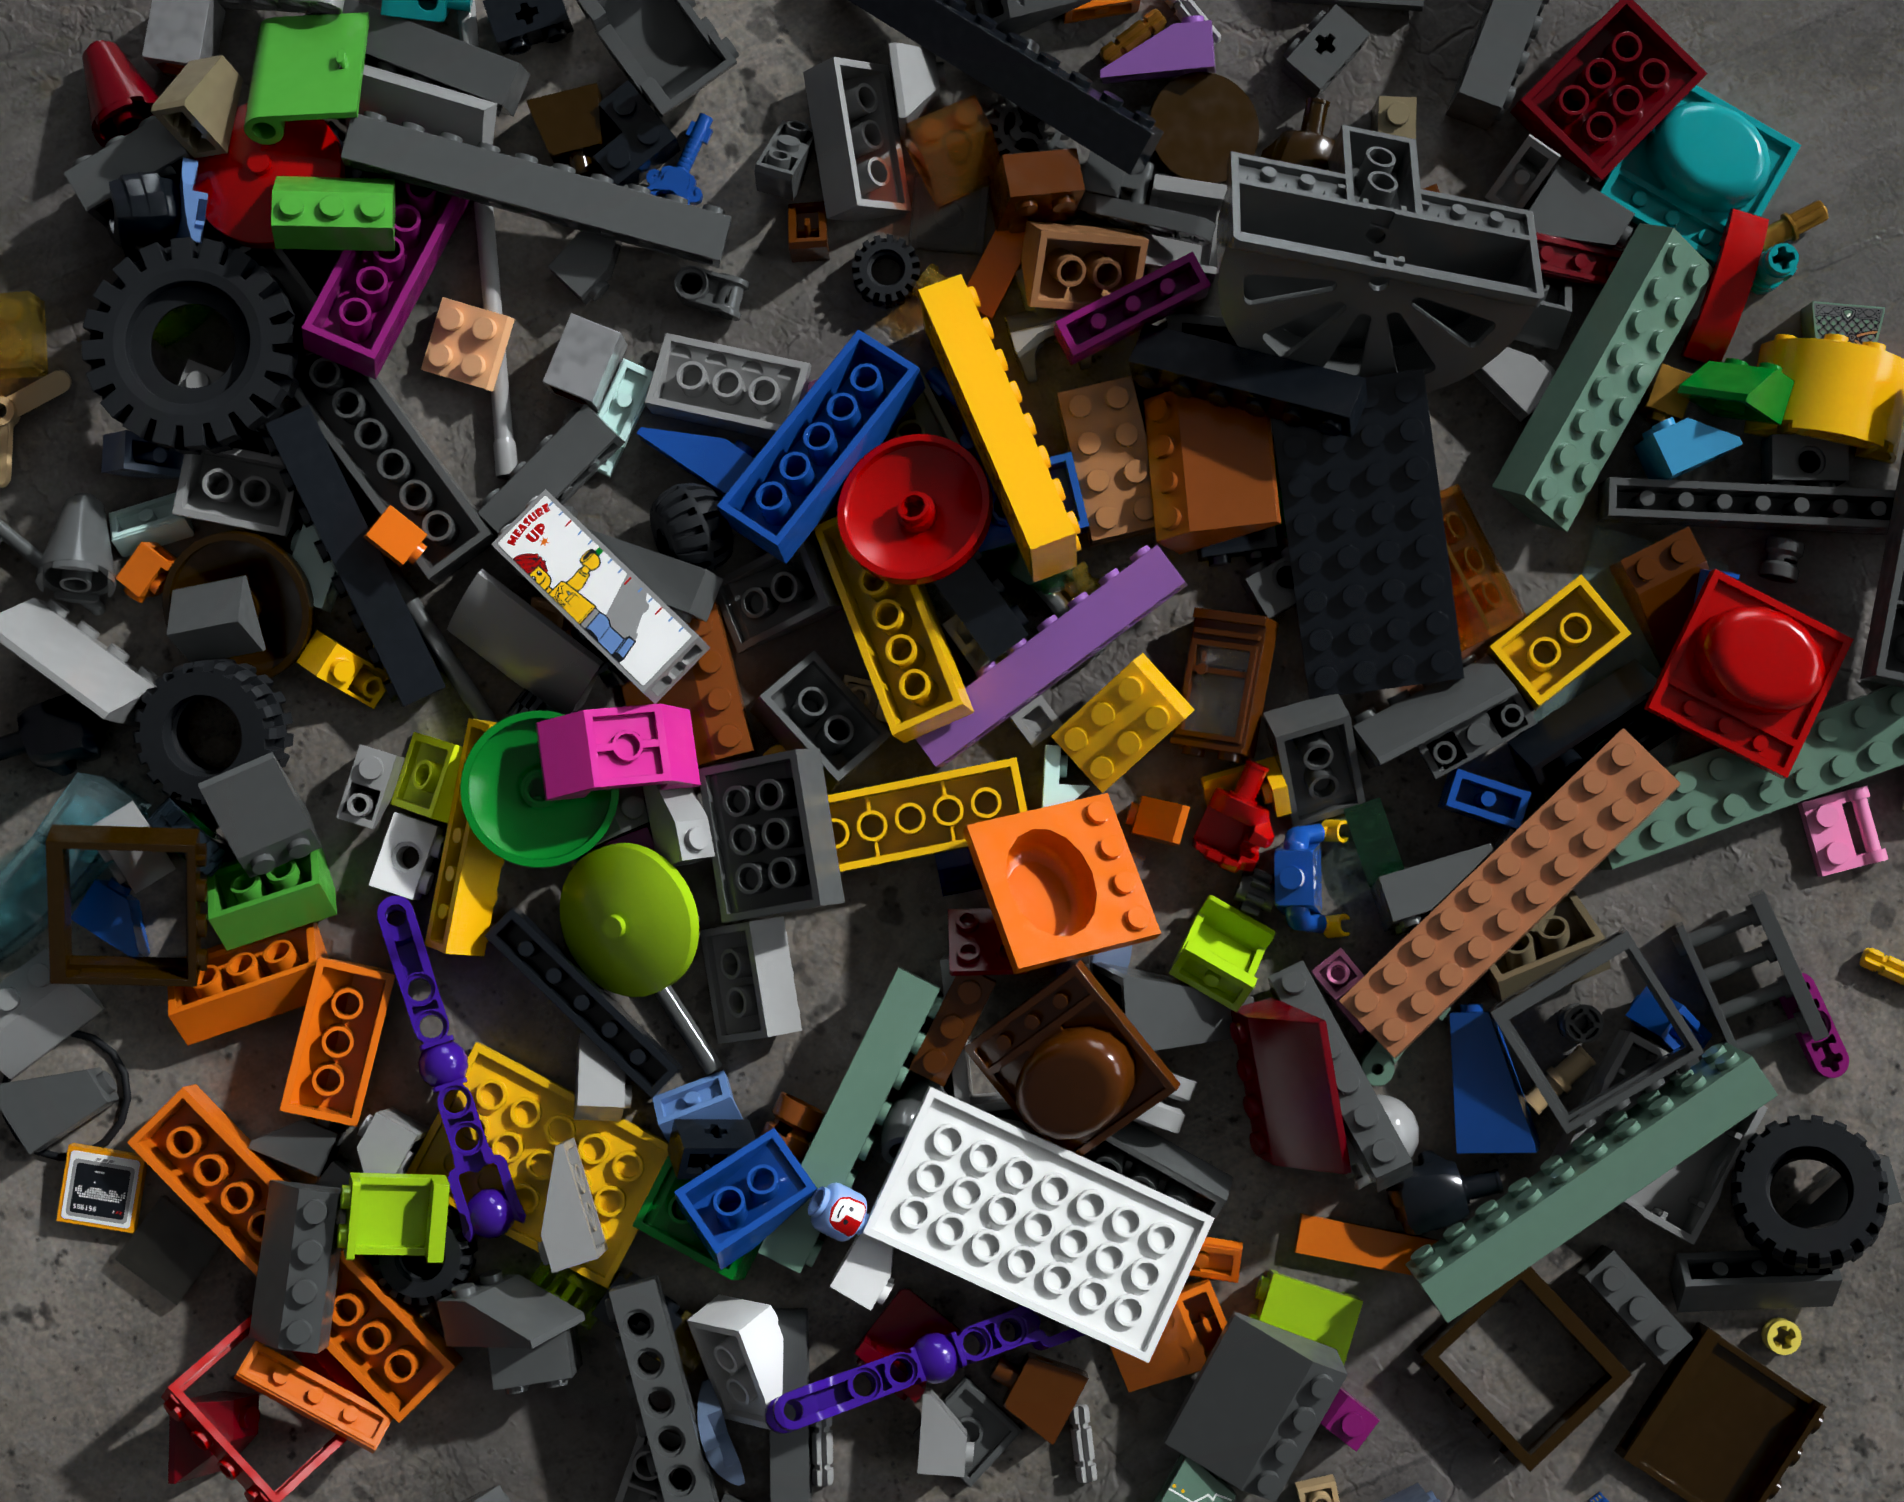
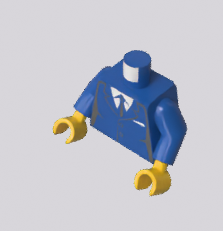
M1326 819L1321 824L1292 827L1286 832L1284 843H1281L1274 852L1275 906L1282 915H1285L1288 926L1294 930L1323 933L1327 938L1350 935L1349 932H1344L1341 928V921L1350 920L1347 914L1322 915L1321 842H1347L1348 837L1339 835L1341 825L1348 824L1346 820Z

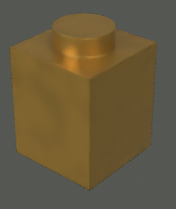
M1662 363L1643 395L1637 413L1647 416L1646 421L1653 425L1671 417L1674 418L1676 423L1682 420L1689 400L1677 392L1680 384L1693 374Z

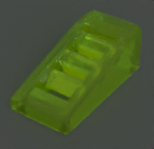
M541 1262L530 1278L531 1282L555 1295V1291L564 1278L571 1283L560 1299L567 1302L577 1287L583 1289V1293L574 1304V1307L581 1310L590 1295L597 1298L585 1316V1321L579 1323L590 1330L598 1319L591 1314L592 1309L605 1291L569 1268L555 1272L557 1273L556 1277L546 1289L541 1284L551 1271L550 1264L544 1265Z

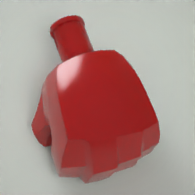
M1250 759L1246 760V765L1234 790L1230 789L1228 791L1216 788L1192 841V846L1203 855L1204 859L1233 873L1239 870L1253 871L1259 860L1260 847H1269L1275 837L1270 823L1269 810L1258 804V801L1255 800L1264 778L1269 772V768Z

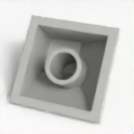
M897 42L888 43L900 140H908L940 98V85L946 84L944 62H936L935 54L924 47Z

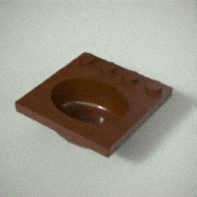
M1081 960L968 1042L963 1048L1031 1133L1080 1156L1089 1152L1177 1091L1181 1085Z

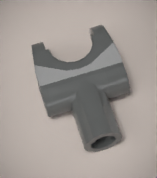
M1023 269L1015 272L1025 311L1005 316V323L1013 355L1025 382L1030 384L1038 382L1035 361L1039 350L1048 344H1059L1053 333L1055 322L1077 310L1028 306ZM1091 356L1078 362L1081 370L1091 368Z

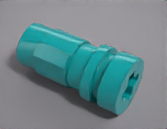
M1779 243L1763 252L1759 259V265L1750 292L1757 295L1767 294L1777 288L1783 281L1791 278L1796 272L1799 262L1797 250L1788 243Z

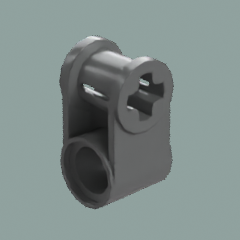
M697 266L683 267L677 272L674 281L678 299L682 304L709 312L723 319L740 320L742 314L739 312L744 291L749 290L750 283L734 275L717 273ZM697 279L703 284L698 293L692 295L682 290V286L687 280ZM731 291V294H730V297H729V301H728V303H727V299H728V296H729V292Z

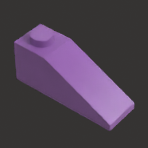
M1201 15L1181 18V23L1170 25L1100 70V78L1103 84L1178 77L1195 72L1216 73L1212 21H1204V16Z

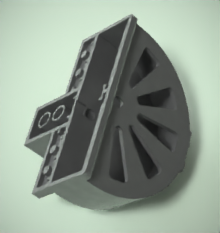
M1342 125L1328 159V170L1230 152L1227 161V191L1222 202L1217 225L1218 297L1224 322L1239 347L1360 377L1424 369L1426 391L1428 393L1451 385L1471 375L1497 357L1520 333L1534 308H1539L1544 298L1533 211L1421 189L1416 139Z

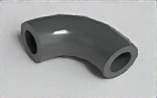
M922 1076L910 1084L893 1102L883 1122L881 1136V1154L887 1162L893 1164L929 1086L955 1097L954 1088L949 1078L943 1087Z

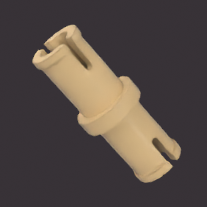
M1578 1045L1555 1068L1550 1066L1545 1071L1547 1073L1545 1077L1557 1096H1560L1563 1092L1568 1094L1572 1090L1571 1085L1588 1069L1594 1066L1596 1062ZM1536 1085L1524 1094L1527 1104L1538 1115L1548 1106Z

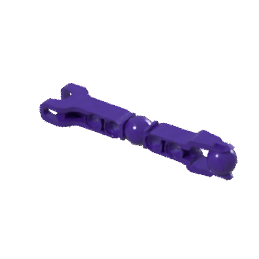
M390 896L379 904L377 918L417 1039L423 1043V1045L419 1046L421 1052L418 1061L419 1073L422 1079L433 1087V1093L439 1092L437 1099L438 1109L451 1146L455 1168L449 1172L448 1181L459 1213L462 1233L469 1242H471L475 1234L487 1239L498 1238L509 1231L515 1220L524 1224L526 1213L518 1199L507 1161L501 1155H493L484 1134L470 1090L463 1085L468 1082L465 1077L468 1069V1057L464 1049L454 1042L453 1035L448 1036V1018L413 907L409 900L402 896ZM393 912H402L406 915L404 923L400 926H393L388 923L387 919ZM416 980H424L431 987L430 995L423 1001H416L408 994L409 986ZM427 1017H437L443 1024L442 1032L435 1038L425 1037L420 1031L421 1022ZM453 1090L461 1091L467 1099L466 1107L457 1113L449 1112L443 1103L445 1095ZM470 1127L477 1132L479 1140L475 1148L463 1150L457 1146L455 1137L462 1128ZM494 1163L497 1166L504 1191L495 1188L483 1189L474 1194L467 1205L459 1181V1175L468 1171L479 1172L483 1166Z
M1018 1304L1017 1307L1008 1312L970 1325L957 1333L954 1331L947 1335L937 1332L925 1334L917 1340L913 1347L903 1352L894 1353L784 1393L767 1404L764 1414L765 1422L773 1432L786 1434L901 1391L913 1384L917 1385L924 1381L932 1384L944 1383L952 1378L959 1368L1010 1349L1032 1344L1035 1349L1042 1351L1086 1334L1070 1328L1050 1337L1046 1336L1045 1332L1039 1328L1040 1318L1034 1314L1033 1310ZM1002 1321L1011 1323L1015 1329V1337L1012 1342L1004 1340L1000 1335L999 1327ZM967 1334L975 1336L979 1341L980 1347L976 1355H971L964 1349L963 1340ZM893 1361L902 1362L907 1368V1378L902 1383L895 1381L890 1375V1367ZM861 1374L869 1379L871 1389L867 1396H860L853 1389V1380L856 1375ZM786 1403L792 1405L795 1409L796 1416L793 1421L789 1420L784 1414Z

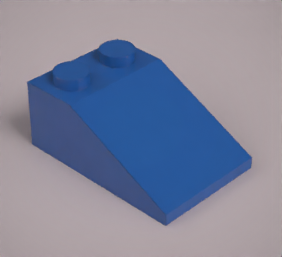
M773 1128L674 1191L680 1211L717 1266L722 1270L759 1245L808 1201L816 1192L817 1187L779 1133Z

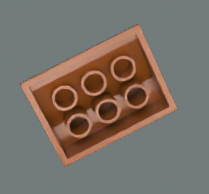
M1171 391L1143 400L1157 543L1178 554H1184L1281 524L1270 417H1256L1250 415L1245 410L1229 406L1226 408L1217 407L1209 401L1194 397L1182 398Z
M714 602L707 622L692 617L690 624L686 623L706 642L710 649L656 703L690 709L698 768L756 753L720 608ZM632 682L621 686L626 706L654 704Z

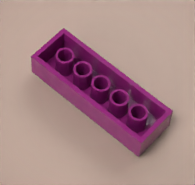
M395 180V251L343 250L302 326L304 349L376 380L469 200Z

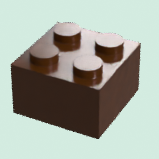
M1077 148L1001 156L988 189L997 232L1008 230L1010 233L1025 232L1027 221L1070 224L1085 192Z

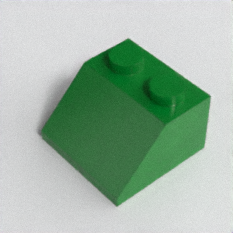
M1726 358L1724 363L1708 361L1680 384L1677 393L1712 416L1781 425L1794 381L1782 373L1783 368L1776 364L1760 362L1759 366L1756 367L1748 366L1747 362L1739 359Z

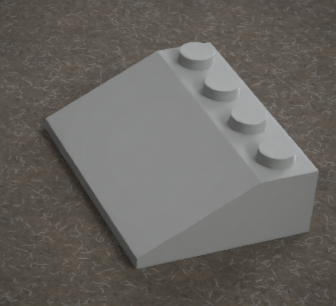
M32 598L0 612L1 644L102 719L140 728V722L134 720L138 708L146 707V703L141 698L147 689L157 687L155 680L159 676L144 666H141L139 670L127 662L131 657L128 653L113 643L109 647L97 640L100 635L97 630L83 621H80L78 625L67 617L70 611L52 598L48 602Z

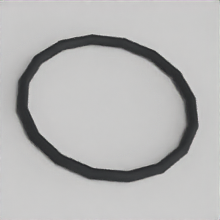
M77 1030L70 1036L93 1042L111 1057L121 1075L123 1102L118 1120L104 1139L92 1145L103 1148L109 1145L125 1124L132 1099L129 1073L115 1049L98 1036ZM4 1075L2 1083L10 1082L11 1079ZM2 1113L3 1119L5 1120L14 1138L19 1143H21L20 1139L18 1138V1136L12 1129L11 1125ZM46 1149L34 1153L35 1155L57 1161H66L67 1153H57Z

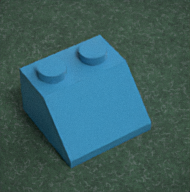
M1671 417L1642 433L1644 440L1635 445L1634 449L1648 479L1671 480L1721 458L1743 443L1740 437L1696 420L1686 418L1676 423L1674 418Z

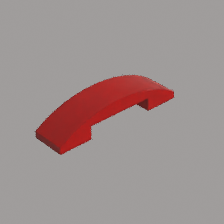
M1734 208L1730 210L1718 245L1721 246L1708 288L1698 317L1692 321L1681 356L1703 363L1722 361L1741 318L1756 275L1769 219Z

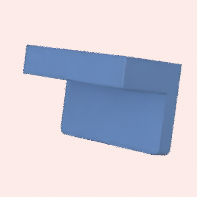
M724 1070L652 1098L658 1125L668 1143L674 1119H743L734 1101L729 1079Z

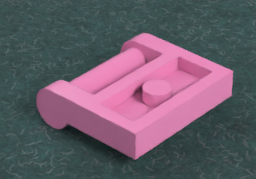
M1868 785L1797 803L1818 877L1888 860L1886 848H1881L1867 800V797H1870ZM1850 801L1852 802L1866 851L1857 855L1842 806L1843 803Z

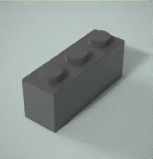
M1601 1245L1574 1270L1644 1349L1662 1364H1667L1693 1340L1692 1336L1614 1250Z

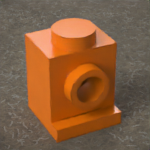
M141 542L115 579L125 586L123 591L130 598L143 603L147 597L158 596L163 592L168 572L177 558L157 542Z

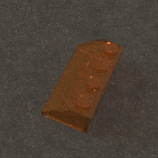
M1459 484L1441 490L1440 497L1462 652L1520 623L1527 615Z

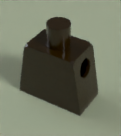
M597 83L527 100L530 112L553 162L560 164L569 163L571 167L576 169L575 174L591 177V174L595 173L591 157L606 146L604 115L598 104L603 98Z

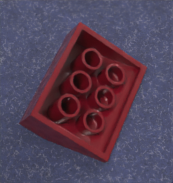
M1619 0L1516 104L1510 113L1535 138L1601 182L1708 73L1634 0Z
M1273 997L1243 1005L1238 1012L1231 1010L1233 1022L1230 1024V1033L1237 1045L1239 1054L1236 1067L1239 1077L1244 1083L1246 1096L1243 1098V1106L1251 1122L1252 1133L1249 1136L1253 1152L1256 1156L1275 1166L1344 1175L1351 1173L1326 1021Z

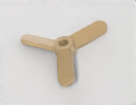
M63 370L53 371L7 397L0 396V409L3 407L7 409L5 416L0 418V488L6 487L11 481L14 426L25 413L70 389L72 380L67 372Z

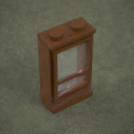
M1195 607L1193 614L1195 621L1181 695L1195 710L1174 729L1173 737H1170V743L1182 747L1181 754L1204 758L1206 751L1218 753V760L1231 763H1240L1241 757L1254 759L1279 623L1267 616Z

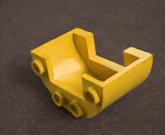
M1777 334L1774 340L1761 345L1757 367L1760 362L1776 364L1783 368L1782 373L1794 381L1781 425L1746 421L1744 433L1768 437L1771 434L1793 433L1857 447L1855 456L1894 463L1897 459L1904 423V359L1885 351L1886 345L1871 341L1863 342L1862 345L1848 342V337L1840 334H1825L1824 339L1797 338L1793 335Z

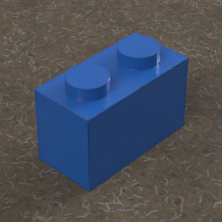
M1457 768L1450 771L1447 775L1438 807L1502 829L1517 830L1522 824L1531 792Z

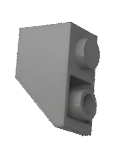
M360 744L336 818L375 829L393 797L405 758Z

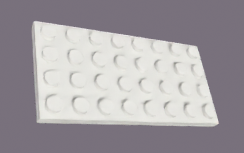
M929 1086L871 1209L863 1233L1149 1363L1215 1218Z

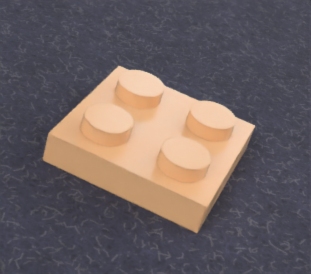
M442 297L421 370L493 392L515 319Z

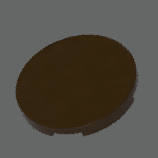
M1195 72L1180 76L1166 85L1158 94L1148 113L1149 116L1156 120L1154 126L1164 132L1154 150V154L1162 164V169L1172 177L1221 184L1227 181V161L1231 151L1253 156L1255 154L1259 140V122L1255 108L1246 93L1234 82L1223 76L1208 72Z

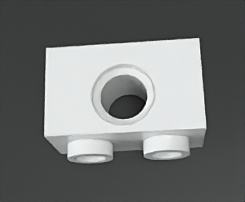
M394 812L369 886L411 900H420L422 894L427 895L434 879V873L430 872L434 858L439 859L443 852L445 836L442 835L445 828ZM414 847L419 853V861L413 868L409 869L404 865L402 856L407 848Z

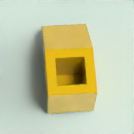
M316 630L297 660L298 664L318 678L373 709L385 693L382 682L388 680L383 669L379 667L374 668L370 661L319 630Z

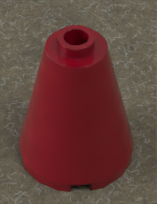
M104 40L91 43L82 55L92 133L97 142L105 147V144L112 138L128 135L138 129V125L144 119L154 116L151 113V107L159 97L117 44Z

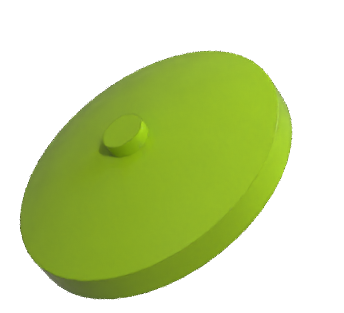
M610 844L582 857L571 869L565 880L560 898V922L563 936L576 963L595 983L619 995L643 997L655 994L671 986L685 974L694 959L698 946V912L686 881L679 871L662 855L638 844Z

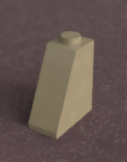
M223 55L189 61L151 107V113L194 159L228 153L243 78Z

